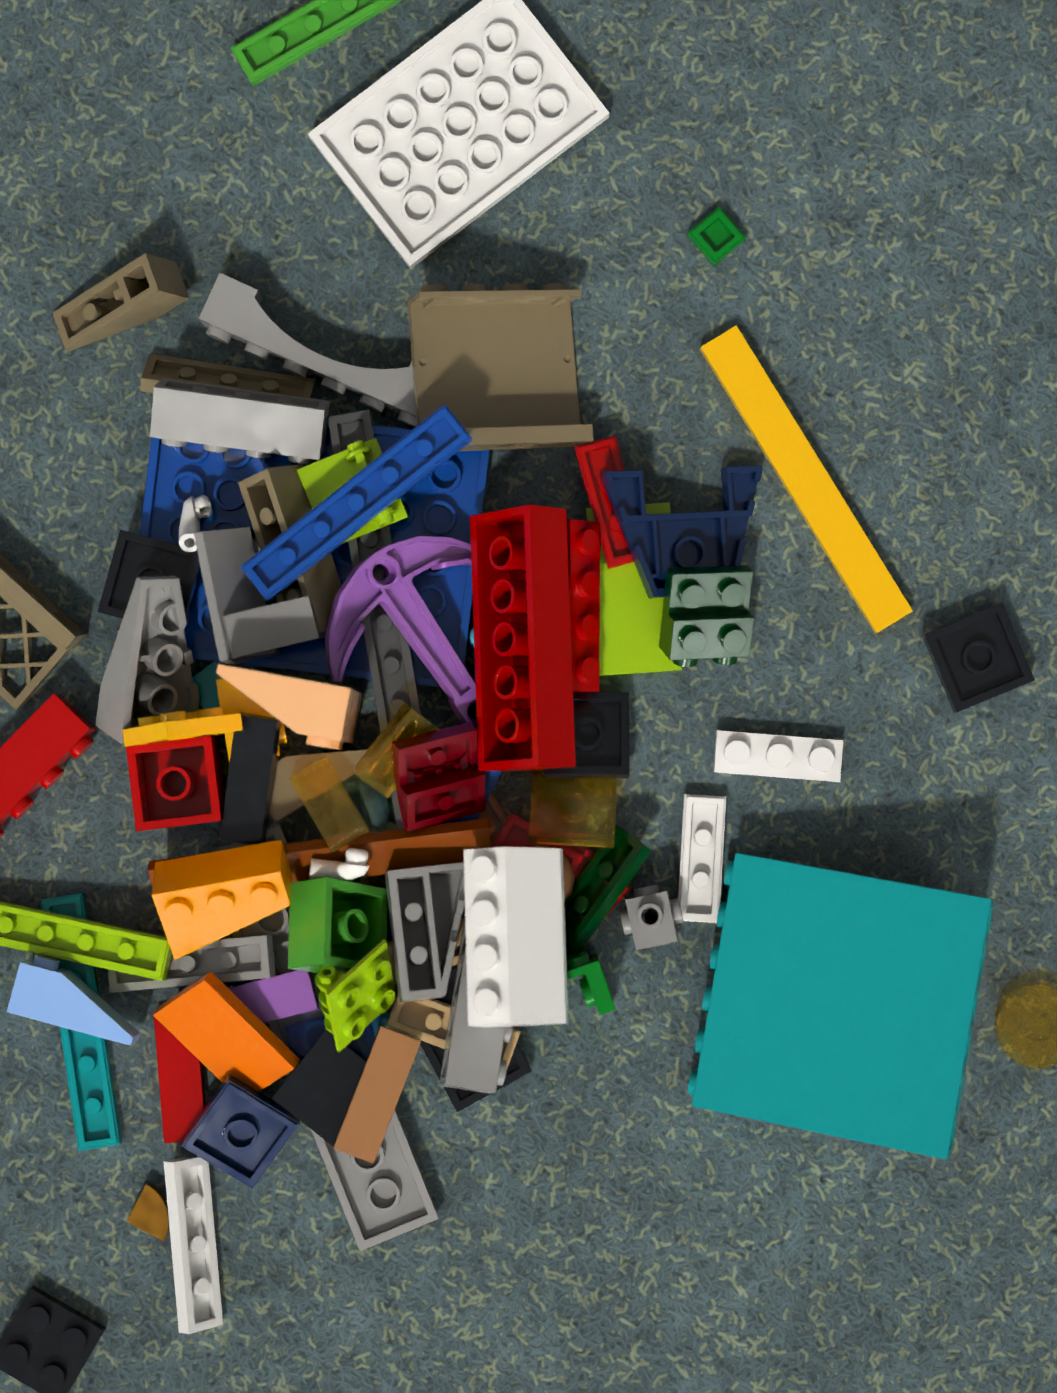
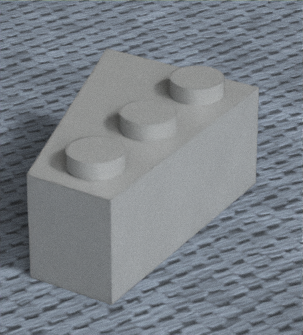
M464 862L389 870L385 874L399 1003L442 998L446 996L460 920L465 904Z

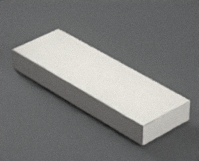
M684 794L678 883V899L683 921L717 923L721 902L726 796Z

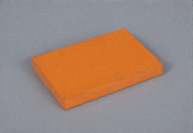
M211 971L161 1004L153 1014L222 1083L230 1074L259 1092L293 1071L300 1061Z

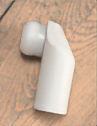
M200 495L197 498L190 496L183 503L179 524V546L185 552L197 550L194 533L200 532V519L209 518L213 513L211 502L206 495Z

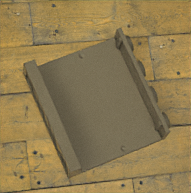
M517 283L504 285L501 287V290L487 291L484 284H470L462 286L461 291H446L445 285L436 284L420 287L421 291L407 300L417 426L445 404L473 439L459 451L569 448L594 441L592 424H580L570 303L582 296L581 289H567L564 283H551L541 286V290H527L526 284Z

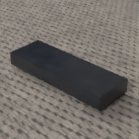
M239 712L241 713L243 730L233 733L220 839L254 845L265 843L281 721L277 718Z

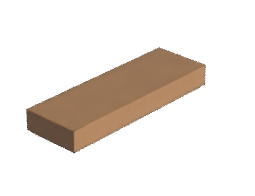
M380 1025L334 1142L333 1149L374 1164L419 1049L420 1040Z

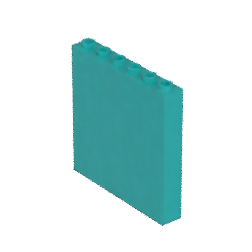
M735 853L734 861H728L724 875V884L730 886L727 902H721L717 915V927H722L720 944L713 945L710 956V969H715L713 985H707L703 996L702 1009L708 1011L705 1028H699L696 1037L695 1052L701 1053L698 1070H692L688 1083V1094L693 1095L692 1106L948 1160L952 1154L995 899L755 855Z

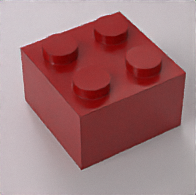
M203 736L126 746L136 831L222 821L225 794L217 736Z

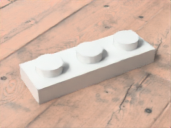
M716 730L713 772L840 782L843 740Z

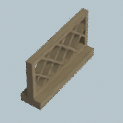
M0 554V596L7 602V604H0V609L14 608L22 618V633H2L0 610V696L15 710H18L27 702L73 647L78 646L88 633ZM31 625L39 632H31ZM31 637H46L58 649L48 661L33 662ZM23 638L25 662H4L3 639ZM25 667L27 685L18 696L6 686L5 668ZM34 667H42L34 676Z

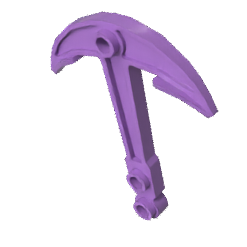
M416 536L382 546L360 561L352 569L336 593L326 627L325 650L332 682H341L343 680L350 654L365 629V626L360 622L377 604H380L448 696V705L461 724L470 722L477 729V716L472 720L467 713L468 707L471 704L476 706V684L412 583L414 576L429 568L436 570L456 565H471V545L451 537ZM376 565H379L384 571V576L380 581L376 580L373 576V569Z

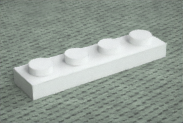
M197 1155L164 1161L179 1333L192 1334L223 1325L209 1162Z

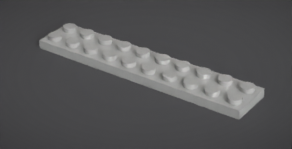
M281 824L267 829L265 842L282 840L283 844L288 843ZM234 842L212 852L248 845ZM290 906L232 933L233 938L272 934L275 975L294 970L288 969ZM311 972L320 1008L267 1022L270 1030L300 1060L326 1029L324 1025L325 1014L321 1010V1003L319 1001L321 990H319L315 982L317 973ZM364 1031L359 1038L352 1040L347 1046L367 1061L371 1046ZM396 1108L374 1164L333 1149V1146L311 1130L359 1251L439 1219L438 1211Z

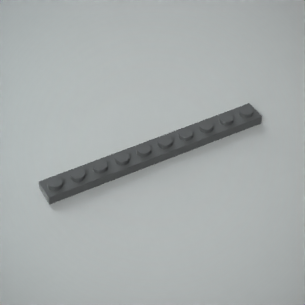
M370 410L327 417L333 454L346 450L347 446L359 440L366 442L375 438ZM390 525L348 541L353 568L367 555L382 546L393 543ZM376 565L373 569V576L378 581L382 580L384 571L379 565ZM377 604L362 620V624L365 626L364 637L398 830L405 828L395 785L392 741L424 734L425 730L411 647L382 606Z

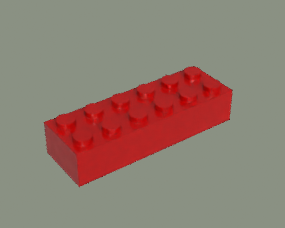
M524 505L471 515L470 535L478 771L516 772L576 767L566 509Z

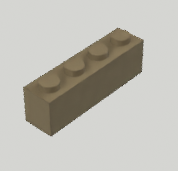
M302 464L267 468L238 482L260 550L312 510L297 469L302 468ZM331 553L276 596L278 603L309 596L319 636L318 639L326 637V627L334 597L342 586Z

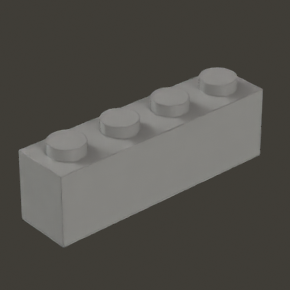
M161 378L153 388L150 437L162 439L161 443L168 446L183 447L187 445V442L204 444L203 448L211 452H228L229 448L246 450L245 454L254 458H269L271 454L288 456V461L293 463L311 464L313 459L320 460L325 451L330 401Z
M464 917L439 1086L490 1094L496 1093L497 1085L503 1086L507 1060L501 1059L503 1042L509 1043L513 1026L489 1028L468 1026L466 926Z

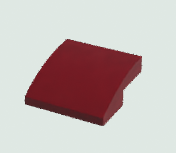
M470 722L392 741V759L397 797L404 828L408 832L485 811V774L482 771H478L477 729Z

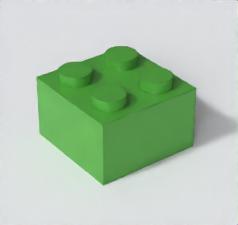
M329 877L291 883L288 969L318 973L322 966H333L335 969L346 974L383 939L387 941L388 900L386 889Z

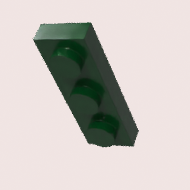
M615 825L575 881L572 894L565 901L566 947L577 955L652 852L649 847L618 825Z

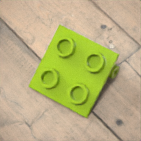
M376 438L363 442V440L353 442L344 451L297 469L312 509L382 454ZM401 498L396 500L344 543L408 518Z
M384 939L346 974L335 969L333 966H322L315 976L316 985L321 990L319 1001L321 1003V1010L325 1014L324 1025L326 1030L334 1035L336 1050L339 1052L352 1040L359 1038L365 1028L381 1013L386 1012L397 999L388 945Z

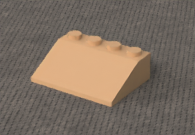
M218 664L217 674L294 732L307 735L306 744L338 750L343 749L344 742L354 744L363 694L347 687Z

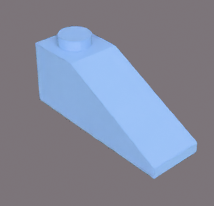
M35 954L34 960L27 959L20 962L7 1008L8 1013L130 1046L139 1040L140 1032L71 970L59 967L60 960Z

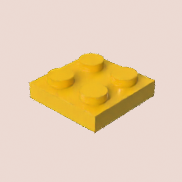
M223 707L201 709L196 712L186 713L185 711L159 714V716L138 718L139 727L123 729L122 731L124 746L126 747L242 731L243 727L241 713L224 715Z

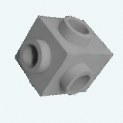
M658 885L634 889L635 898L625 900L627 909L620 910L624 934L633 935L635 949L641 950L680 942L676 924L684 922L679 899H671L669 891L659 892ZM654 908L658 912L659 917L656 923L650 925L645 920V914L649 909Z

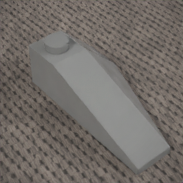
M152 576L136 578L100 685L95 725L119 743H124L123 729L139 727L138 718L159 716V714L185 711L186 713L196 712L198 710L200 697L198 685L192 679L190 664L194 662L192 650L187 648L184 628L187 625L178 577Z

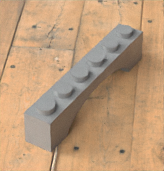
M219 273L199 316L201 323L208 328L206 331L208 336L225 344H229L231 338L246 345L244 349L246 353L260 360L267 361L270 355L283 361L282 368L296 376L306 378L307 373L323 379L320 384L322 387L342 396L346 390L361 396L360 404L380 413L386 407L400 413L397 418L398 421L412 428L417 426L412 361L409 367L375 369L349 365L320 355L294 340L269 318L259 305L263 297L258 289Z

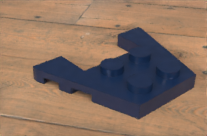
M762 465L722 468L721 482L724 511L646 514L642 470L606 471L601 474V481L649 599L664 598L667 568L741 565L746 544L744 536L748 519L753 514L755 505L753 498L757 482L761 479Z

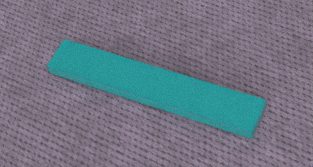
M85 893L40 900L42 910L88 919ZM56 958L60 960L59 967L71 970L100 996L95 966ZM60 1027L78 1151L120 1145L122 1139L107 1039Z

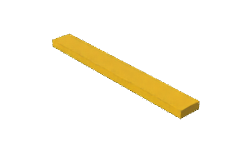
M737 325L701 346L700 351L874 633L880 632L911 613L913 610Z

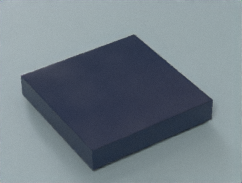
M229 1074L185 1134L181 1146L253 1189L299 1126L300 1120L275 1101Z

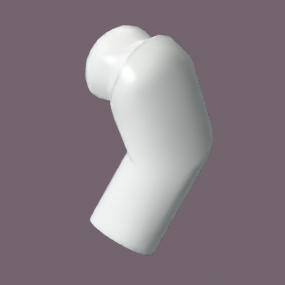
M349 848L346 851L345 862L311 858L309 880L329 877L349 881L364 876L370 866L367 865L369 854L365 849Z

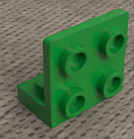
M583 950L578 955L573 953L566 956L567 980L586 975L585 978L579 979V984L587 1007L596 1005L599 1015L616 1010L598 955L589 956L587 950Z

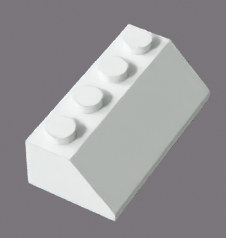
M493 847L463 850L468 1026L489 1028L569 1024L563 849Z

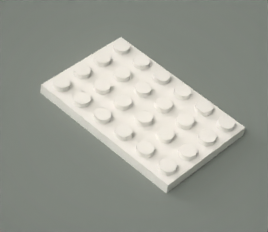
M482 0L310 131L308 136L405 263L412 269L607 120L610 113L522 0Z

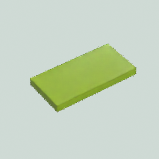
M670 502L645 504L646 514L671 513ZM586 508V520L594 522L591 508ZM601 544L599 676L681 671L682 667L675 665L659 648L664 598H648L635 563L608 570Z

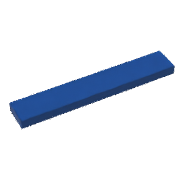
M444 404L240 566V568L266 601H271L473 440L472 437Z

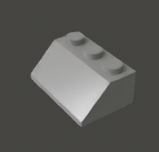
M251 527L194 533L219 662L234 665L280 655L277 648L232 659L222 619L224 615L276 602V597L269 602L266 601L240 568V566L260 551L254 530Z

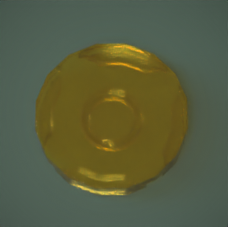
M1041 983L1023 984L1008 992L999 1003L995 1014V1038L1002 1051L1016 1063L1034 1069L1056 1065L1057 988Z

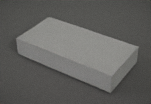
M309 596L222 616L232 659L319 638Z

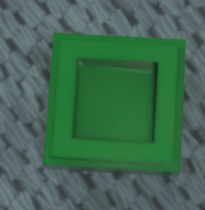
M720 206L687 233L688 238L713 267L746 241V236Z

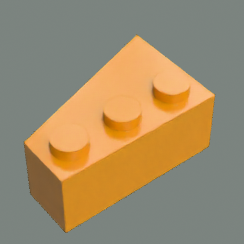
M282 840L155 862L152 898L174 960L290 906L292 872Z

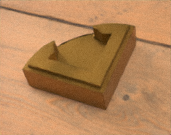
M150 1182L146 1183L127 1223L165 1241L170 1230L168 1206L161 1191Z

